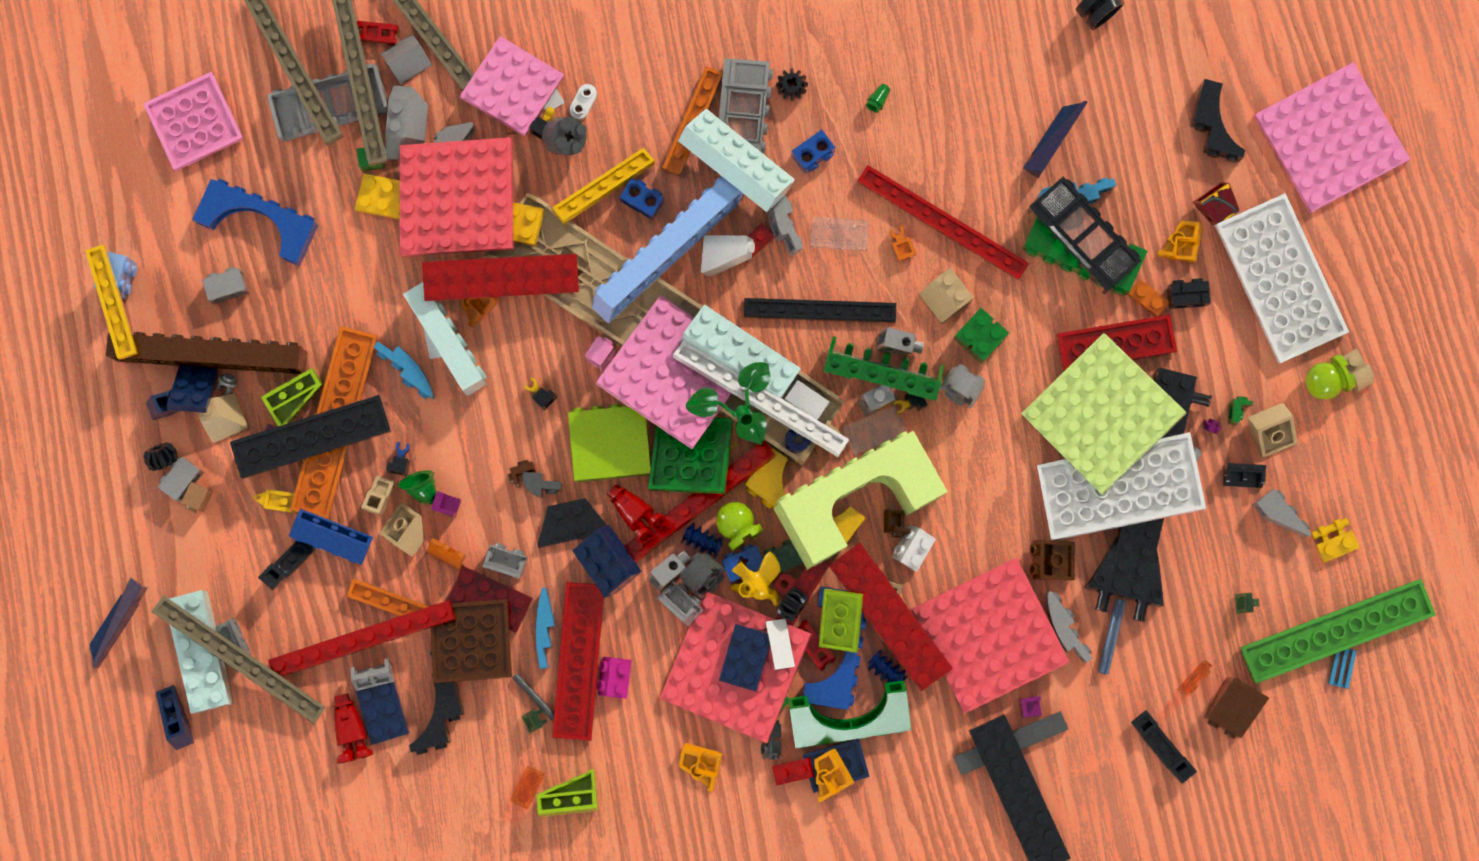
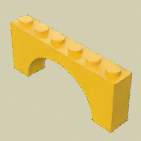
M774 448L772 451L776 457L756 471L745 484V487L748 488L746 492L754 498L756 496L760 497L763 500L761 503L769 509L774 508L777 505V501L780 500L779 498L785 495L782 485V474L788 463V459ZM851 506L844 513L833 517L846 543L865 520V517Z

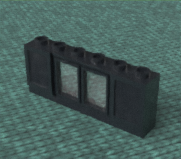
M1063 176L1031 204L1027 212H1033L1039 218L1038 223L1041 226L1045 225L1052 232L1051 237L1054 240L1058 239L1065 246L1064 251L1067 254L1071 253L1078 260L1077 265L1081 269L1084 267L1091 274L1090 279L1094 283L1097 281L1104 288L1102 293L1105 295L1142 260L1134 249L1131 250L1126 240L1113 231V226L1100 217V212L1087 203V198L1082 193H1078L1074 184Z

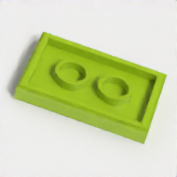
M824 589L819 647L854 653L858 652L863 594Z

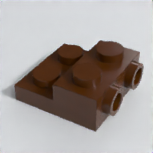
M1033 541V544L1030 546L1033 563L1029 569L1033 579L1075 581V542Z

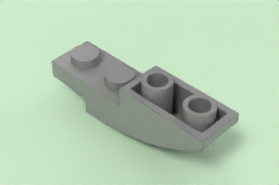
M785 195L767 214L776 242L783 240L790 256L798 254L803 246L801 238L795 232L793 221L789 219V216L793 213V206Z
M1048 591L1045 594L1047 614L1065 652L1073 649L1082 662L1087 663L1092 659L1090 648L1085 643L1082 645L1078 639L1080 636L1074 628H1069L1075 622L1072 619L1074 617L1073 613L1069 608L1065 609L1060 603L1062 599L1056 592Z

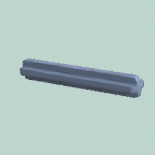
M1116 599L1114 602L1098 672L1107 675L1110 671L1126 601L1122 599Z

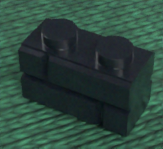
M1202 278L1192 279L1188 283H1184V280L1172 281V284L1167 287L1168 301L1170 302L1169 308L1208 306L1211 304L1209 282L1203 281Z

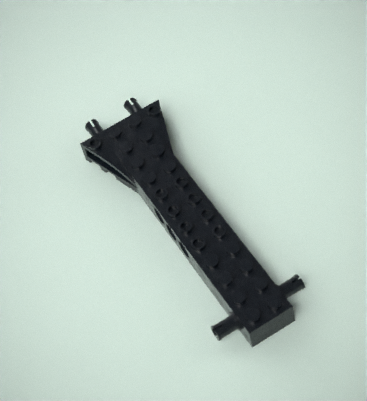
M1160 367L1155 371L1153 380L1187 413L1162 438L1184 434L1191 404L1195 403L1209 407L1211 403L1209 400H1211L1212 395L1195 392L1196 376ZM1164 518L1118 527L1115 540L1085 586L1086 589L1099 593L1095 610L1107 612L1110 596L1114 595L1134 600L1137 604L1133 620L1145 622L1148 605L1164 606L1157 552Z

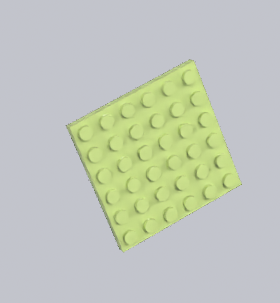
M1103 333L1021 414L1103 495L1187 413Z

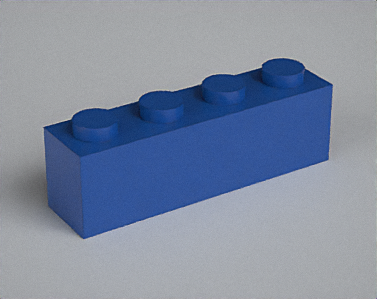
M303 509L299 510L289 537L294 538L296 541L307 543L314 548L325 550L332 555L343 557L352 563L361 565L373 539L372 536Z

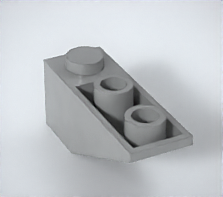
M1274 488L1252 504L1265 520L1303 537L1311 535L1309 525L1304 520L1301 521L1298 518L1296 509L1284 501L1285 496L1281 491H1276Z

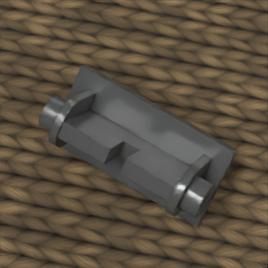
M779 720L776 721L768 743L763 742L761 744L762 759H779V755H781V741H774V738H781V724H779Z

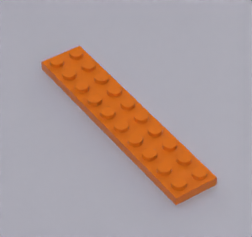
M340 326L316 414L361 401L375 350L373 347L377 343L378 335ZM348 446L303 460L290 511L299 512L300 509H303L329 520Z

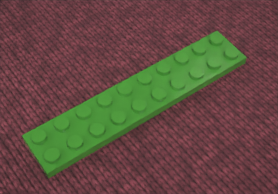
M1418 579L1239 648L1253 683L1257 684L1435 616L1436 613L1422 580Z

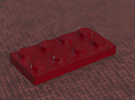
M465 566L462 567L447 598L452 604L507 599L510 631L515 633L518 632L533 600L532 597Z

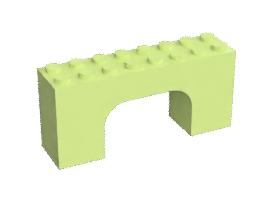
M905 431L897 435L892 440L893 442L888 440L882 443L880 447L876 448V451L871 449L865 452L859 460L856 457L848 461L843 466V469L839 466L830 471L826 478L822 475L813 480L809 487L805 484L796 489L797 491L793 493L794 495L791 496L788 493L779 498L780 500L777 501L774 511L807 570L838 554L848 546L832 517L834 503L870 483H882L892 490L905 515L908 516L948 492L914 431L910 433Z

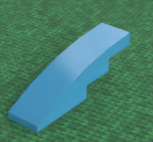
M547 588L541 589L537 608L536 649L540 669L549 668L545 648L552 647L548 628L556 626Z

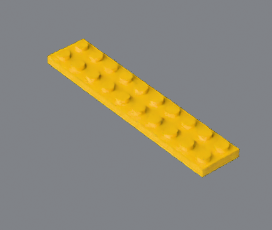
M364 174L355 210L357 212L400 220V180ZM513 202L514 242L536 246L545 210L540 207Z

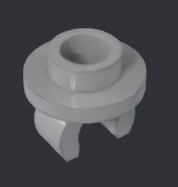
M226 373L219 376L218 381L220 383H218L217 389L220 390L223 388V385L226 386L227 391L225 394L228 395L237 386L238 382L233 375Z

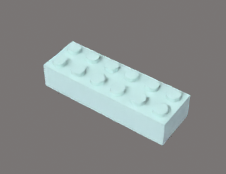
M707 109L686 125L678 142L766 212L786 195L795 180Z
M423 282L403 294L462 391L469 396L487 385L485 381L487 378L486 374L479 365L476 367V358L469 349L466 351L465 347L468 345L459 333H455L458 329L450 317H445L448 313L440 301H424Z
M705 304L685 330L680 341L681 343L683 340L687 341L738 373L752 363H767L771 377L769 385L765 389L781 399L801 369Z
M200 590L170 598L171 601L217 632L208 591ZM170 625L190 713L197 714L234 704L225 663Z

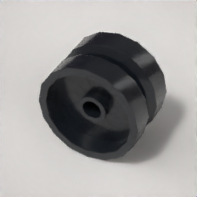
M1082 0L1076 7V11L1081 17L1089 16L1086 24L1091 30H1095L1112 18L1123 7L1125 2L1123 0Z

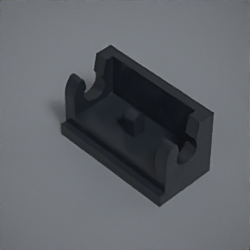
M1236 463L1223 465V486L1263 488V485H1265L1266 465Z

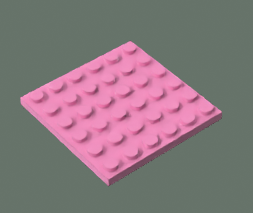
M1354 62L1254 115L1310 213L1410 160Z
M660 295L599 377L596 385L693 449L722 407L717 405L718 410L712 416L700 417L686 409L687 401L696 391L702 388L715 390L718 394L717 401H721L724 404L732 393L673 358V354L681 345L680 341L683 333L694 317Z

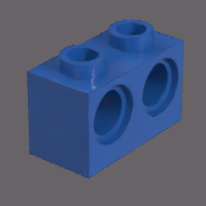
M820 130L793 149L791 156L804 173L808 170L812 172L819 166L818 163L823 160L828 161L834 156L835 146L825 132ZM824 144L827 146V149L820 151L817 149V146ZM810 155L812 160L805 162L802 160V156Z
M630 179L619 197L620 202L651 220H654L664 203V197L660 191L654 188L650 190L639 179L636 181ZM636 189L640 191V194L637 197H632L630 192ZM649 199L656 200L654 206H648L646 202Z

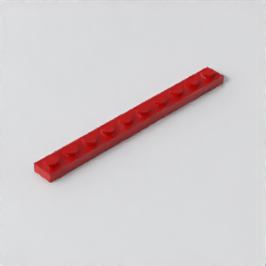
M869 165L866 166L857 181L859 184L1015 279L1019 280L1028 267L1029 263Z
M763 440L761 445H756L728 467L725 494L693 493L664 515L666 522L659 532L653 530L650 526L648 527L655 533V536L650 541L641 544L635 537L624 547L633 560L638 562L770 462L776 455L765 440Z
M447 600L269 659L268 661L270 669L283 677L456 619L451 601Z

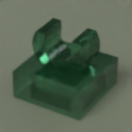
M1252 593L1235 594L1236 614L1254 612L1253 607L1260 606L1259 599H1253Z
M534 709L522 715L529 734L542 728L543 724L547 723V719L541 721L538 716L543 710L536 711Z

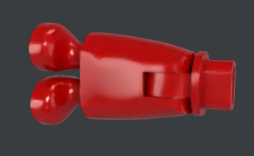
M618 484L608 491L607 495L611 498V503L614 504L623 521L632 531L638 530L636 540L639 543H646L655 536V533L641 520L642 518L657 532L663 528L666 517L662 513L653 515L654 509L626 488H621Z
M349 693L335 696V705L333 707L335 708L337 746H343V753L336 759L337 764L372 756V749L366 747L363 741L367 739L358 711L353 705L354 701H350ZM352 742L355 743V747H356L355 753H354L353 748H352V744H351Z

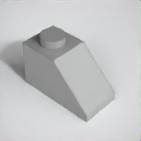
M472 122L444 127L442 131L440 130L436 134L434 143L469 140L476 131V127Z

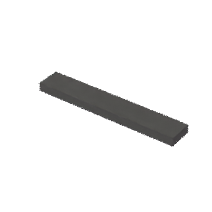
M1061 711L1019 728L1013 731V734L1022 750L1066 731L1068 727ZM976 747L953 757L960 775L984 766Z

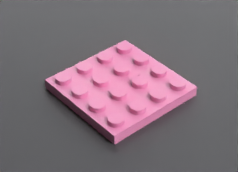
M500 36L461 93L460 98L525 137L530 130L529 126L539 116L564 78V74Z
M212 72L143 103L175 171L244 139Z

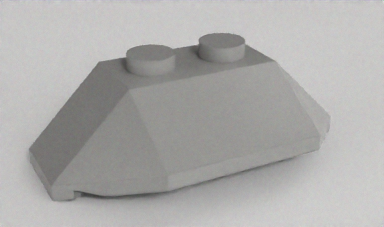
M393 86L389 96L385 132L388 160H400V145L423 144L425 142L429 105L413 87Z

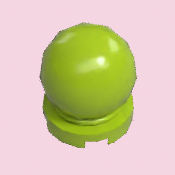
M1341 354L1332 356L1330 363L1322 362L1315 364L1308 371L1305 385L1309 393L1315 398L1321 400L1333 399L1340 394L1342 389L1349 392L1356 387L1355 376L1353 373L1349 374L1346 368L1349 364Z
M729 502L723 505L716 515L718 531L724 537L731 539L728 546L732 551L744 546L743 542L749 537L753 540L763 532L760 524H754L752 511L743 503Z

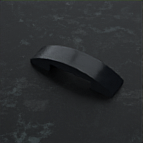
M295 541L274 564L271 563L263 571L258 579L273 591L293 574L316 548L307 543Z
M1147 710L1131 721L1146 744L1181 784L1197 772L1159 728L1158 723Z

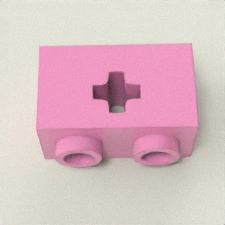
M597 337L586 352L585 357L588 362L604 371L616 354L615 346L606 337H603V339Z

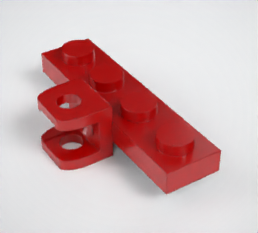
M821 562L808 570L805 568L798 580L788 574H781L774 587L783 595H786L791 588L795 587L803 591L809 600L829 565ZM783 580L788 582L787 587L781 586ZM779 613L775 617L776 620L784 619ZM798 617L794 621L787 619L786 623L793 626Z

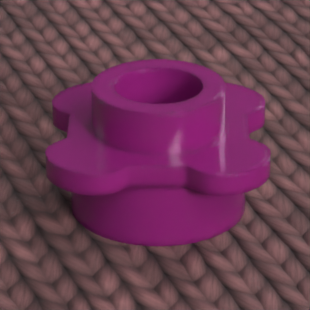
M1211 418L1208 421L1203 420L1205 423L1203 428L1215 434L1222 430L1221 426H1219L1220 422Z

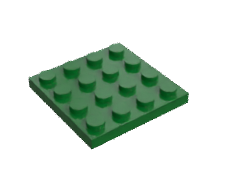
M714 418L693 449L656 425L648 489L650 491L725 494L733 419Z

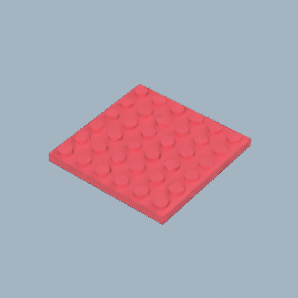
M511 137L400 145L401 257L514 250L513 139Z
M1017 557L912 608L922 627L953 667L945 676L964 714L1070 663Z
M706 592L704 594L706 597L701 598L699 605L704 610L689 626L660 699L768 743L812 634L787 624L795 667L775 670L770 646L757 692L721 682L719 678L735 624L768 633L766 622L776 619Z

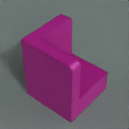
M437 491L431 510L456 518L461 500Z
M1040 696L1019 699L1023 719L1042 715L1039 701L1041 700Z

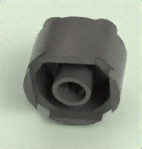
M556 117L544 126L542 139L549 152L555 155H574L582 151L586 142L587 129L576 118Z
M696 553L692 557L689 566L681 571L679 577L682 578V583L699 598L706 597L704 595L706 592L712 593L721 584L724 578L722 572H726V570L709 554L704 553L701 555Z

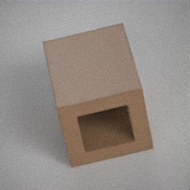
M191 482L181 503L185 504V509L196 513L199 510L203 512L213 491Z

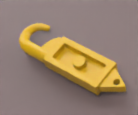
M266 489L265 492L253 496L264 509L298 514V512L290 511L294 493Z

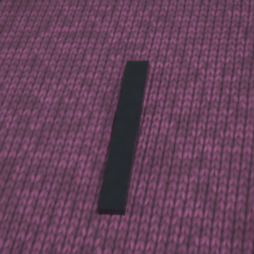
M744 298V318L896 323V303Z

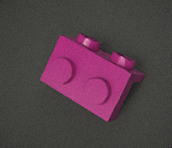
M602 657L599 665L600 679L597 683L599 696L627 699L632 660Z

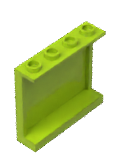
M612 404L610 408L604 409L603 406H593L591 410L574 408L572 412H568L573 473L576 483L650 475L651 465L645 417L628 406L622 407V404Z

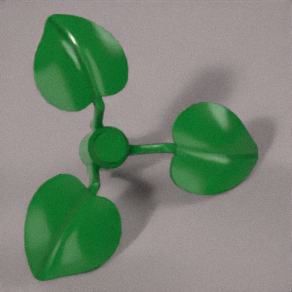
M755 362L742 369L738 376V383L741 387H746V405L738 406L736 411L731 410L721 401H717L718 394L711 388H702L696 391L687 401L686 409L694 415L709 417L716 414L718 410L717 405H720L731 413L733 417H737L738 422L735 430L741 439L761 445L765 438L767 423L762 413L758 411L751 412L749 389L752 392H760L769 385L771 377L769 365L765 362Z

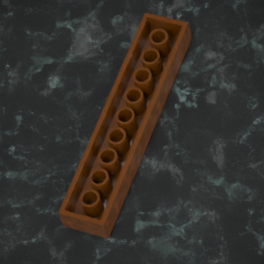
M134 332L133 339L138 354L119 360L117 359L110 333H108L106 356L116 362L171 366L183 365L290 374L306 372L307 351L295 342H287L286 345H281L277 341H267V344L260 343L259 340L252 339L248 340V342H241V339L229 338V341H223L219 337H210V340H205L201 336H191V339L177 334H172V337H165V334L153 333V336H147L143 332Z

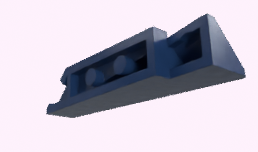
M1087 101L1061 108L1033 151L1032 158L1022 169L1039 179L1088 103Z

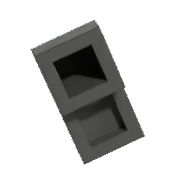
M523 472L525 487L536 497L543 498V490H546V494H557V491H562V482L544 481L543 473Z

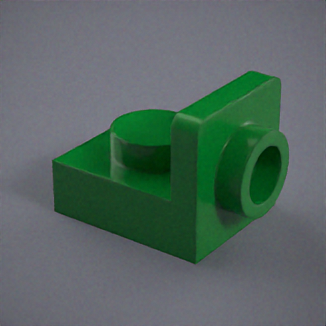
M1241 396L1231 400L1228 424L1236 425L1240 423L1244 415V409H1241V407H1250L1253 405V401H1248L1247 397Z

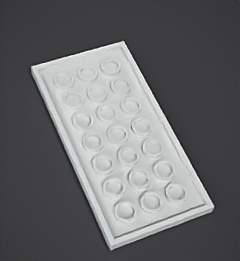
M1286 193L1215 225L1278 364L1349 333Z
M1190 432L1161 438L1103 495L1066 459L1037 465L1052 541L1207 509Z

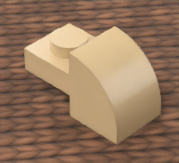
M1357 349L1343 356L1349 364L1346 366L1349 374L1353 373L1355 376L1356 387L1353 389L1356 393L1375 382L1370 365H1366Z
M376 475L361 509L381 516L387 508L388 499L395 482Z

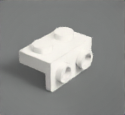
M909 525L910 533L903 534L901 541L894 548L891 558L917 572L936 539L921 528Z

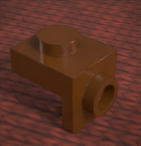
M523 460L517 463L518 466L510 468L511 473L508 476L511 485L515 484L516 488L521 487L518 476L523 475V472L536 471L532 461Z
M884 510V533L892 534V537L897 538L903 537V534L910 533L909 528H904V511Z

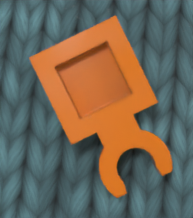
M899 226V235H895L893 230H890L891 238L896 240L891 245L898 262L916 256V251L910 237L904 238L903 236L904 228L902 226Z

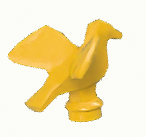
M771 551L768 552L757 572L748 570L742 562L738 563L732 569V572L740 576L743 582L731 585L730 590L739 593L745 598L769 599L774 606H777L779 604V595L776 590L769 588V584L781 571L776 556Z

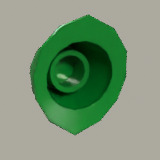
M418 471L408 475L399 482V488L406 491L416 501L426 505L433 504L436 495L433 471Z

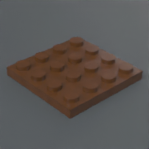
M507 599L453 603L452 608L456 620L431 627L434 684L512 678Z

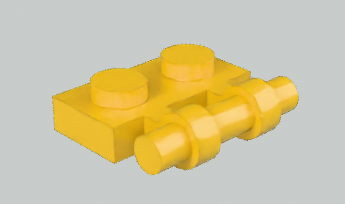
M1347 518L1334 520L1332 524L1325 527L1322 525L1317 527V530L1311 532L1313 539L1320 537L1322 541L1315 546L1323 563L1360 548L1353 531L1345 532L1343 527L1350 525ZM1336 530L1338 536L1329 539L1328 533Z

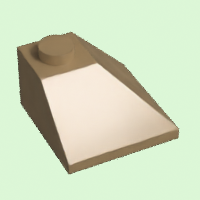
M235 393L211 398L207 413L197 412L201 424L213 443L249 429Z
M401 502L379 534L413 557L424 541L422 516Z

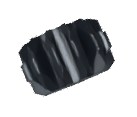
M791 68L789 74L784 70L783 76H778L779 82L776 83V87L780 88L778 90L779 95L784 94L783 99L786 100L788 96H791L790 100L794 101V96L801 99V94H806L807 90L805 88L808 87V82L805 81V75L800 76V70L795 74L793 68ZM795 83V86L789 87V84Z
M168 442L149 448L143 455L146 466L152 471L167 468L176 462L178 458L175 447H173L172 443Z
M791 588L778 606L777 613L786 620L794 621L804 609L808 596L800 589Z

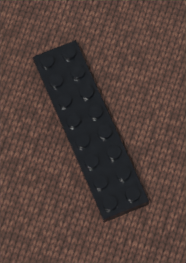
M380 395L230 441V445L240 477L245 479L390 433L391 429Z
M1005 714L968 730L1027 860L1066 861L1071 859Z

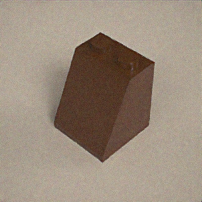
M1227 677L1204 718L1208 720L1207 724L1215 729L1220 727L1225 730L1224 734L1232 739H1235V737L1242 738L1269 697L1236 677Z

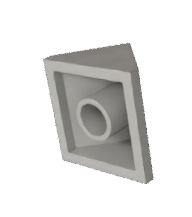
M413 34L381 53L400 85L432 66V63Z

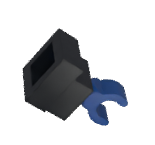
M397 442V456H394L392 463H387L386 470L389 473L407 476L410 461L404 457L410 451V445L407 444L405 450H400L401 444Z

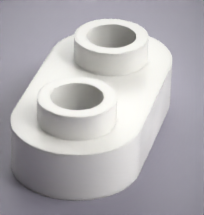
M584 84L579 88L570 106V114L573 118L582 121L588 117L597 98V91L594 86ZM590 91L591 93L590 95L586 96L584 95V92ZM581 107L582 111L576 112V108Z

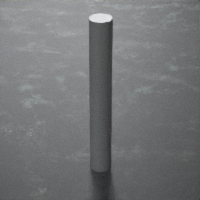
M518 673L514 675L512 679L552 721L555 712Z

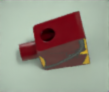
M1228 182L1219 183L1192 202L1212 225L1227 220L1239 212L1237 201Z

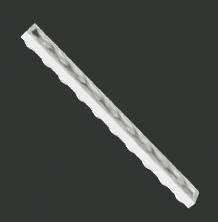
M683 340L673 354L674 359L746 401V387H741L738 383L740 373ZM749 389V403L833 455L839 457L848 444V438L770 391L764 389L760 392H752Z

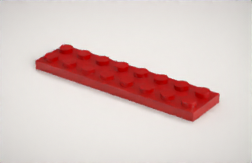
M576 253L422 262L424 301L579 292Z
M861 542L829 564L831 570L848 592L863 594L862 612L921 692L953 669Z
M566 582L552 738L592 741L604 596L595 584Z

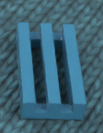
M1346 649L1342 651L1343 656L1337 682H1334L1340 652L1334 654L1328 684L1349 689L1357 651ZM1348 653H1350V659H1349L1348 669H1347V673H1346L1345 683L1343 684V683H1342V680H1343L1344 670H1345V666H1346L1347 656H1348Z

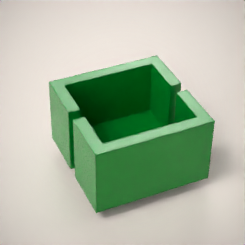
M982 308L970 318L953 338L965 350L972 345L973 347L969 353L981 364L1009 334L997 321L993 324L994 318Z

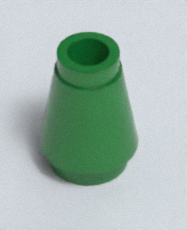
M881 84L867 98V108L875 113L882 110L890 88L885 84Z

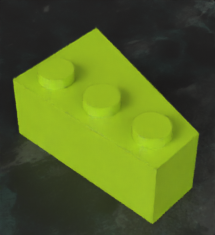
M311 368L261 396L277 426L290 423L320 390L323 383L315 369Z
M594 769L536 795L538 815L540 817L599 811L596 772Z

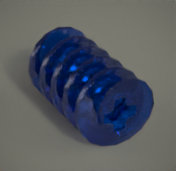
M792 429L785 436L787 449L794 453L807 449L811 443L809 439ZM800 436V442L795 443L794 440L796 439V437Z
M692 523L687 527L681 544L685 540L687 547L693 543L694 550L700 546V553L706 550L710 556L714 553V559L716 560L723 545V536L716 539L715 532L708 536V529L702 533V526L695 529V523Z
M879 649L868 661L870 664L869 671L875 668V676L880 673L882 674L880 681L887 678V683L903 681L908 677V675L905 677V669L899 671V664L893 666L894 659L887 661L888 654L881 656L882 649Z

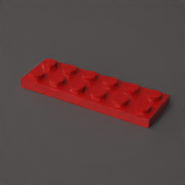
M1170 314L1057 333L1056 335L1063 372L1103 333L1132 360L1177 352Z

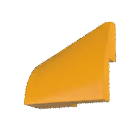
M1180 221L1176 231L1168 237V242L1162 250L1159 249L1157 255L1167 259L1196 263L1203 230L1201 223Z
M685 743L681 751L679 767L685 772L690 773L694 780L702 782L708 787L707 790L709 792H713L723 753Z
M832 749L814 760L817 771L816 784L819 787V797H817L819 803L855 783L836 749Z

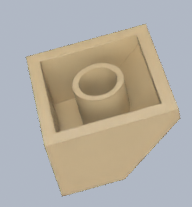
M951 268L934 279L919 293V296L941 324L971 303L974 298Z
M1283 403L1247 417L1250 433L1262 458L1298 444L1294 417Z

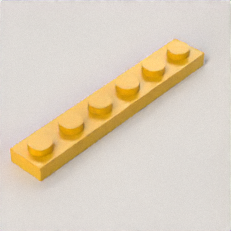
M642 148L552 207L553 213L563 224H566L628 183L630 179H634L655 165V160Z
M102 244L87 249L85 253L117 359L121 360L136 355L138 352L106 246Z

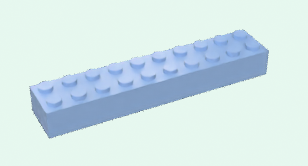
M720 176L712 188L708 187L704 190L699 200L695 199L690 203L687 211H681L676 216V221L672 224L668 223L662 229V233L659 236H653L646 248L641 247L635 254L636 257L634 259H628L623 264V269L619 272L615 271L605 285L602 283L596 288L592 309L607 323H610L740 203L743 193Z

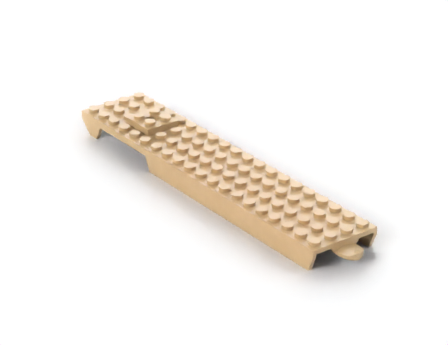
M526 193L520 204L540 207L545 210L536 246L514 242V250L487 251L484 254L487 258L576 253L579 292L542 295L621 347L660 295L694 318L703 307L661 278H658L610 323H607L592 309L593 297L596 294L595 290L602 283L605 285L615 271L619 272L623 269V264L628 259H632L622 256L571 221L563 224L553 213L552 207L529 193ZM799 371L782 399L785 400L790 390L799 380L830 402L818 421L841 434L830 423L844 404L843 400ZM731 394L725 405L731 410L736 411L738 406L746 405V401ZM750 404L751 412L758 411L766 419L765 442L802 467L816 444ZM723 407L721 408L720 413L728 418H732L735 423L738 422L737 417H733L731 413Z

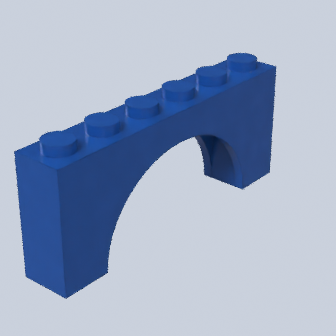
M218 178L217 181L214 179L210 180L192 219L194 222L214 231L217 225L231 214L243 211L263 214L276 224L280 232L281 250L279 256L283 260L297 266L301 265L318 228V224L314 221L315 218L306 214L300 216L296 210L290 207L283 209L279 203L273 200H269V202L262 200L263 197L256 193H252V195L245 193L246 190L235 185V188L228 186L229 183Z
M821 586L817 606L822 607L824 589H833L839 591L846 590ZM863 612L861 613L858 644L860 649H862L864 637H860L861 629H865L867 618L863 617ZM845 651L841 665L829 678L817 683H805L803 696L808 697L810 704L849 710V706L853 707L855 695H851L852 687H856L858 677L854 673L855 667L859 668L861 656H857L858 652Z

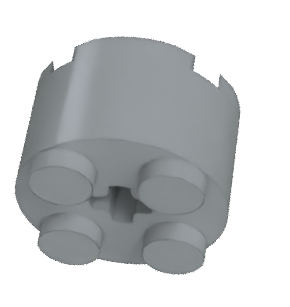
M959 364L958 367L951 368L942 382L940 390L944 389L946 391L944 395L961 406L964 403L969 404L967 408H972L985 388L983 384L985 380L979 375L974 376L968 372L967 367Z

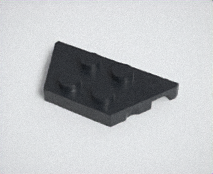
M586 498L548 506L538 541V548L587 538L597 528L607 526V524Z

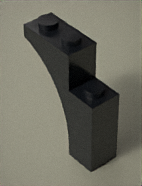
M1204 79L1200 85L1190 126L1200 132L1208 131L1203 153H1207L1212 158H1226V161L1231 163L1240 162L1244 158L1245 150L1229 136L1221 119L1219 103L1223 83Z
M457 682L434 684L435 707L432 718L420 737L409 745L410 752L416 751V754L419 755L427 753V748L435 746L436 750L446 748V743L451 742L446 719L452 722L460 720V715H464Z

